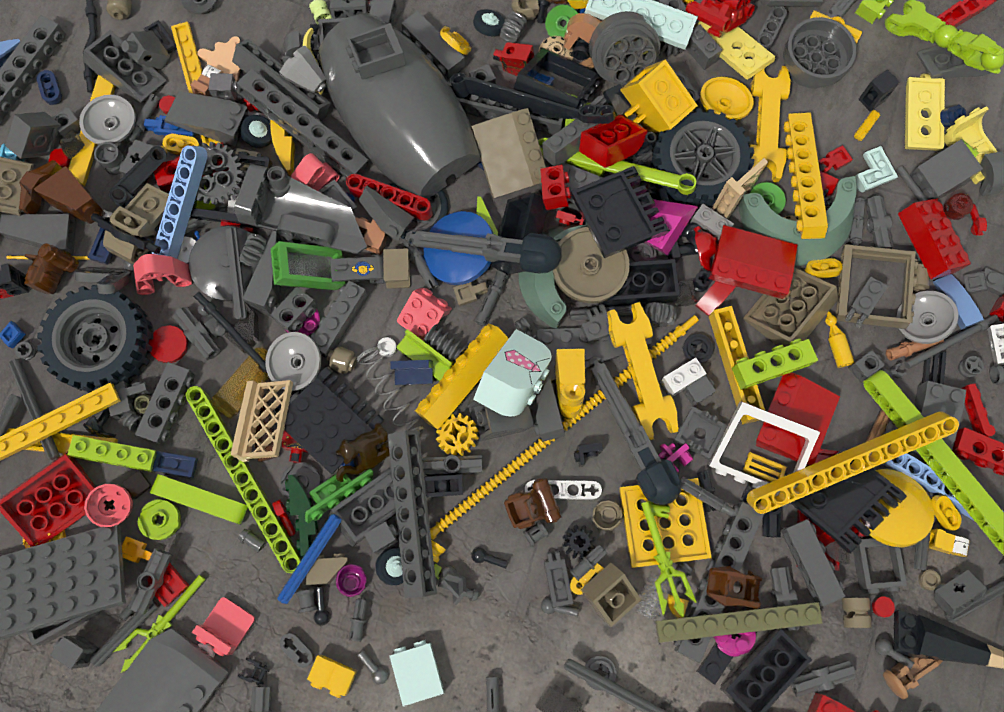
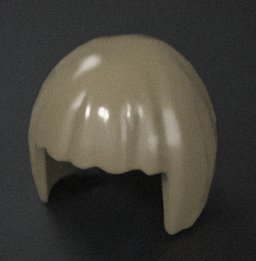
M512 0V10L521 14L526 20L535 19L538 15V0Z

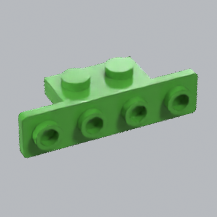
M367 470L352 481L344 474L343 482H339L336 479V475L311 490L310 496L316 502V505L305 512V521L309 523L312 520L320 519L324 512L333 509L342 500L366 486L373 479V470Z

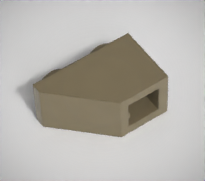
M332 554V558H324V555H319L306 575V585L331 584L336 578L338 571L350 563V558L344 557V554Z

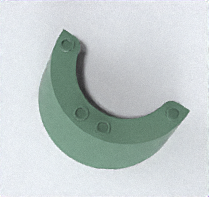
M856 177L843 178L838 182L835 199L826 211L828 228L825 238L801 239L800 231H797V221L789 220L776 214L758 193L744 194L738 204L743 229L748 232L797 244L795 266L807 265L812 260L827 259L844 244L851 231L857 191Z
M565 224L546 230L542 234L552 237L559 243L571 231L587 227V225ZM520 272L518 276L519 287L525 303L539 319L553 329H558L560 320L566 312V305L556 291L553 272L540 274Z

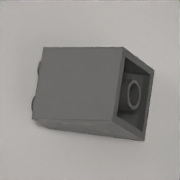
M961 139L919 165L910 175L928 200H939L966 185L983 168Z
M475 400L468 405L471 420L475 422V427L479 430V432L475 433L479 437L476 442L524 432L534 427V418L530 412L529 404L517 416L501 415Z

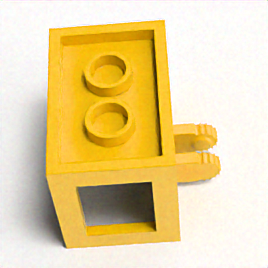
M666 59L647 66L620 89L631 104V107L624 113L625 116H631L636 111L638 116L632 121L636 124L643 121L649 131L653 133L672 129L698 106Z

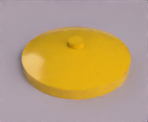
M891 469L875 470L902 490L907 497L901 503H898L896 508L890 507L881 499L879 503L886 507L890 514L887 517H883L884 521L875 530L869 529L871 532L869 535L875 540L892 547H909L920 542L929 534L934 523V508L927 492L917 481L902 472Z

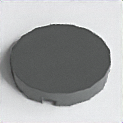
M305 462L290 465L281 477L282 491L288 498L289 491H286L285 480L288 479V475L295 474L304 485L309 496L311 490L321 485L319 472L312 465Z

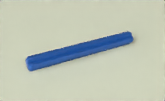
M330 515L277 597L281 603L287 604L333 535L341 522V518L338 515Z

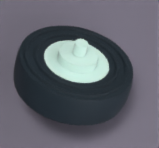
M489 9L477 11L473 19L475 29L481 34L491 37L500 35L505 22L499 13Z
M250 115L243 120L240 134L248 145L261 148L267 146L272 141L271 126L268 119L260 115Z
M399 548L387 549L377 558L375 565L376 573L385 584L399 585L403 583Z

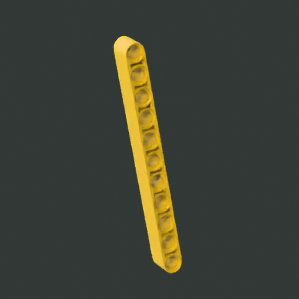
M936 412L758 487L748 493L747 502L757 513H767L949 436L957 431L959 422L956 418L944 412Z

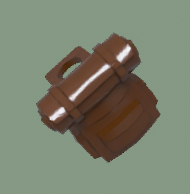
M45 243L40 247L38 255L25 254L24 257L32 260L33 263L28 268L24 284L41 293L53 295L64 271L74 272L79 266V262L73 256L64 253L57 247Z
M547 478L535 480L532 484L533 489L528 492L522 490L513 493L504 501L507 514L514 528L524 529L535 525V521L545 519L546 523H555L562 517Z

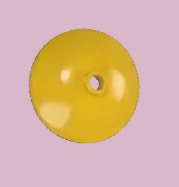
M715 77L709 79L704 83L700 91V100L707 111L712 109L714 114L717 115L723 112L728 120L732 118L739 120L746 117L753 107V96L749 89L741 82L732 78Z

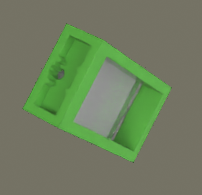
M281 241L271 248L274 285L338 290L345 284V281L332 282L330 259L344 258L342 250Z

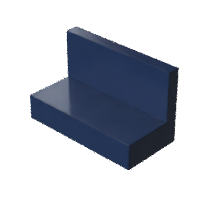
M432 360L390 361L391 369L395 370V385L433 384Z

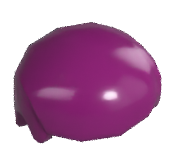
M349 564L343 566L338 571L336 587L342 595L354 597L365 589L367 577L362 567Z

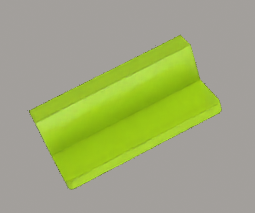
M407 329L405 331L406 336L397 345L396 349L410 360H432L433 378L440 381L444 373L453 366L452 363Z

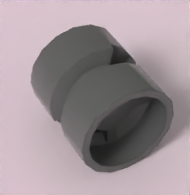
M111 142L99 144L94 151L95 159L107 173L111 175L121 174L119 172L120 164L126 157Z

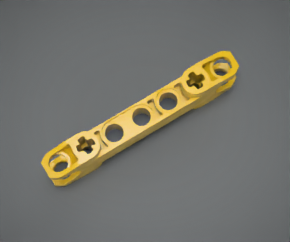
M786 66L781 67L777 78H771L766 75L764 69L754 75L750 89L752 96L759 97L756 145H749V148H754V154L751 159H754L753 167L763 158L768 161L765 167L769 168L772 172L773 182L780 181L787 157L786 148H778L780 100H787L790 92V77Z
M638 302L631 305L633 319L630 324L622 323L615 309L608 311V331L613 346L615 348L623 346L640 404L632 406V410L640 425L643 426L647 436L652 440L654 439L652 425L658 418L666 423L670 433L678 432L677 410L671 395L662 397L645 339L653 336L651 324L641 304Z

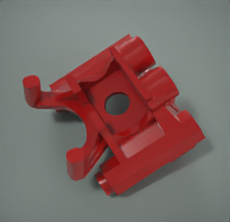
M703 0L701 3L690 1L686 6V12L697 16V20L711 26L707 32L720 38L721 32H729L744 24L752 16L755 5L750 3L751 0Z

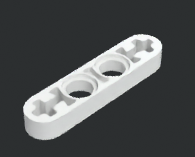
M535 480L529 481L525 485V492H528V488H531ZM548 480L550 485L553 484L558 487L559 492L557 495H554V498L559 500H595L602 492L600 484L595 481ZM581 485H585L584 489H590L591 485H593L594 489H598V492H595L594 496H591V492H584V496H581ZM568 486H577L578 494L575 496L570 495L567 491Z

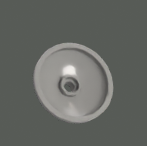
M103 95L93 99L84 107L79 120L80 129L84 136L95 144L99 145L103 142L116 144L130 135L136 123V114L132 105L126 99L117 95Z
M937 291L915 293L916 299L911 312H914L913 322L906 329L899 328L900 332L907 339L920 344L936 343L947 338L955 330L959 319L958 309L954 301L947 295ZM902 304L898 309L896 318H901ZM927 321H932L929 325L925 324Z
M289 332L279 336L271 344L266 355V370L271 381L291 380L293 382L292 391L301 390L312 383L321 367L319 347L312 338L299 332Z

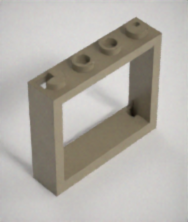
M845 244L841 252L842 271L839 275L835 316L837 321L846 322L845 318L849 313L847 312L851 258L905 263L901 318L869 315L862 324L906 329L913 322L914 312H911L916 299V295L913 294V287L917 283V276H914V270L918 266L917 259H915L916 252ZM854 313L853 318L849 322L856 323L861 318V315Z

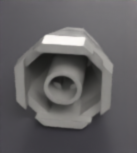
M303 45L293 53L294 57L292 59L289 58L284 63L279 73L285 80L312 93L317 91L320 93L326 87V78L311 51Z

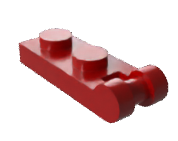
M969 384L960 388L966 390L964 405L973 431L987 437L993 436L996 430L994 426L989 424L987 410L983 407L981 393L976 384Z

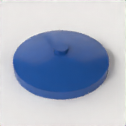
M466 211L446 215L429 231L486 238L487 233L494 234L490 225L482 217ZM425 247L423 249L424 260L430 272L440 281L451 285H462L474 281L491 264V261H486L485 257L481 255Z

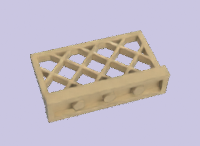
M763 158L737 182L730 178L724 185L712 210L729 219L742 196L749 194L768 161Z
M291 380L265 383L247 381L231 456L242 462H249L250 459L279 456L293 387ZM282 387H285L284 393L278 396L277 392ZM269 388L270 392L263 398L264 390ZM275 396L276 400L268 406L267 402ZM281 404V410L275 415L273 410ZM264 405L266 410L259 416L260 409ZM271 414L273 418L265 425L263 420ZM277 422V429L271 433L269 429ZM260 424L263 428L255 435L256 428ZM267 433L269 437L261 444L259 439ZM273 441L272 451H266L265 448ZM256 442L259 447L251 452L252 446Z

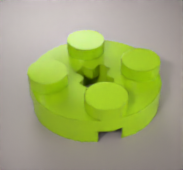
M158 499L147 503L142 508V513L138 518V527L141 533L152 540L168 539L181 527V516L178 508L165 500ZM158 515L164 517L161 525L159 523L155 524Z

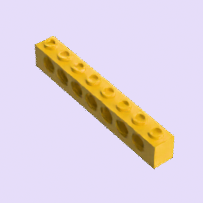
M811 113L788 114L787 121H784V132H787L785 143L786 146H789L787 158L791 159L789 173L793 174L791 176V187L795 189L793 190V202L797 204L795 205V216H798L799 219L797 220V231H800L801 239L825 238L828 223Z

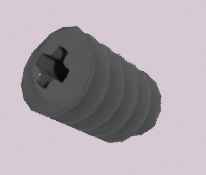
M437 324L434 325L426 334L424 342L428 345L430 344V347L436 349L438 353H442V356L448 358L451 363L456 362V359L465 352L467 346L465 345L460 348L461 341L454 344V336L448 339L449 332L442 335L443 328L441 327L436 330Z

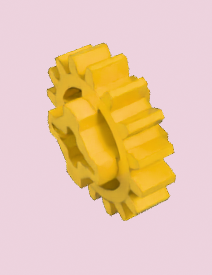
M459 413L458 418H456L454 414H451V419L445 421L446 423L441 426V430H436V433L439 435L436 440L440 443L438 446L442 450L444 449L446 454L451 452L452 455L456 456L457 452H459L461 456H464L465 450L470 453L469 447L476 446L473 441L479 439L475 434L479 430L475 427V422L469 416L464 417Z

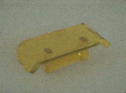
M255 348V351L266 360L268 351L264 348ZM250 356L211 399L213 406L227 418H232L241 410L247 381L264 383L269 378L268 374L262 372L258 368L259 365Z

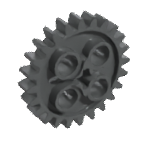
M210 142L208 146L202 143V147L206 149L208 156L202 174L203 177L196 194L197 200L202 201L204 199L206 204H209L210 201L214 205H217V201L224 204V198L231 200L230 194L237 196L235 189L241 188L238 183L243 182L240 175H244L245 172L240 171V168L244 165L237 163L241 158L235 156L236 152L230 150V147L227 145L223 147V144L219 142L217 145ZM222 157V164L217 166L218 158ZM227 175L228 182L223 184L222 178ZM209 181L210 187L205 190L204 184Z

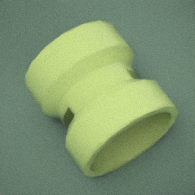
M314 0L311 2L309 7L314 14L317 24H319L318 19H332L325 0Z

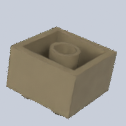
M612 563L607 565L580 589L596 613L610 627L641 601V598L625 574Z

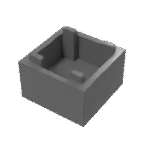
M46 112L15 114L5 146L20 159L50 155L61 124Z

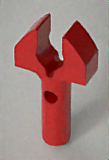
M971 204L970 215L974 224L970 230L973 235L980 236L983 235L982 231H987L986 218H980L976 205Z
M281 499L273 502L274 511L280 517L288 536L295 535L296 531L288 518Z

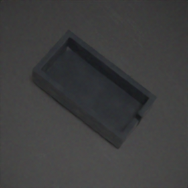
M535 192L523 195L522 198L519 196L508 199L498 236L523 240L530 233L542 234L547 215L543 199ZM502 260L491 262L492 267L504 272L506 275L524 272L520 263Z

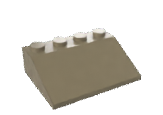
M528 108L471 126L493 198L541 184L540 169L546 168Z
M794 267L790 295L785 299H780L763 294L743 319L777 346H789L790 342L797 339L804 341L837 302V286Z

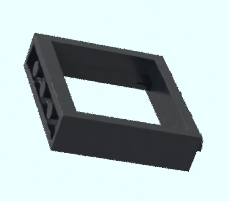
M542 48L518 73L513 90L579 109L586 105L589 97L591 98L594 91H597L600 85V81H598L600 75L592 69ZM543 68L585 88L576 98L536 80L534 77Z
M246 152L235 154V156L241 158L237 163H242L243 165L255 164L268 167L269 169L273 166L270 158L261 154H257V157L249 156V153ZM222 157L218 158L217 161L223 162ZM197 196L195 198L190 214L191 219L213 222L222 221L256 227L240 223L234 213L197 209Z

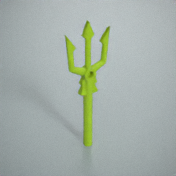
M649 501L641 503L657 551V555L654 558L659 563L657 566L661 569V575L655 581L662 614H665L667 600L663 597L660 584L665 579H668L675 600L674 608L683 618L684 603L679 599L672 577H681L686 588L685 594L695 603L697 601L685 573L672 567L673 561H670V552H665Z
M200 574L164 616L158 615L157 621L152 624L151 630L136 628L113 651L117 652L127 649V644L137 634L147 637L130 659L125 660L121 673L129 668L150 639L173 626L170 621L205 581L203 576Z

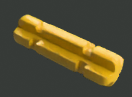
M872 110L854 134V138L862 141L880 117V113Z

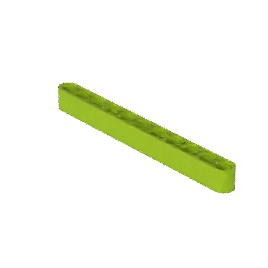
M879 370L864 380L863 385L866 391L897 428L924 418L886 372ZM943 439L916 449L972 519L1004 555V512Z
M198 386L190 387L186 392L187 401L283 570L293 574L294 570L289 568V562L292 559H296L298 566L302 560L299 552L288 536L248 463L239 460L236 466H231V461L235 458L230 455L234 439L209 395ZM197 393H201L200 399L194 401V396ZM210 409V414L203 417L204 411ZM219 425V431L217 433H213V427ZM229 441L228 448L222 450V444ZM248 474L247 482L241 484V476ZM253 491H257L258 497L251 501L250 494ZM266 507L268 513L265 517L261 518L259 512L262 508ZM276 524L278 528L277 532L274 535H271L269 533V528L272 525ZM285 541L288 545L287 550L281 553L279 545Z

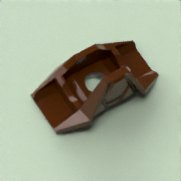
M52 160L34 170L27 171L19 181L21 187L19 209L26 214H36L41 207L42 197L34 188L62 169L56 161Z
M730 566L710 568L707 595L723 606L742 605L753 610L761 605L758 594L762 577L751 570H748L747 574H743ZM739 581L741 589L738 593H735L733 586L735 582Z

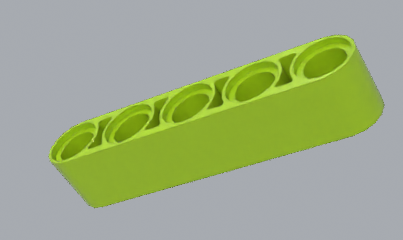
M157 474L150 491L151 494L240 525L248 509L247 505L159 474Z

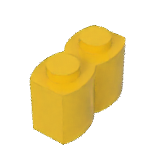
M320 654L317 655L307 680L311 681L310 685L320 690L325 687L330 690L329 694L341 698V696L348 695L357 670Z

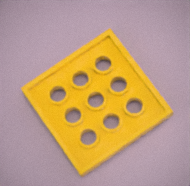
M698 478L688 479L699 486ZM639 485L620 487L619 492L631 568L658 565L659 563L654 558L657 555L650 529L644 531L640 527L641 520H646L645 514L637 508L638 500L646 502L649 500L643 494ZM681 489L679 495H683L686 498V504L680 506L677 504L676 499L672 503L667 504L670 506V513L667 512L669 514L670 526L668 528L661 527L659 522L662 517L654 516L662 543L665 537L673 540L672 548L664 547L665 552H670V561H673L672 563L712 558L702 501ZM681 515L688 516L690 522L687 526L680 524L679 518ZM684 535L692 537L693 543L691 546H686L683 543ZM646 539L653 542L654 547L651 551H647L643 547V542Z

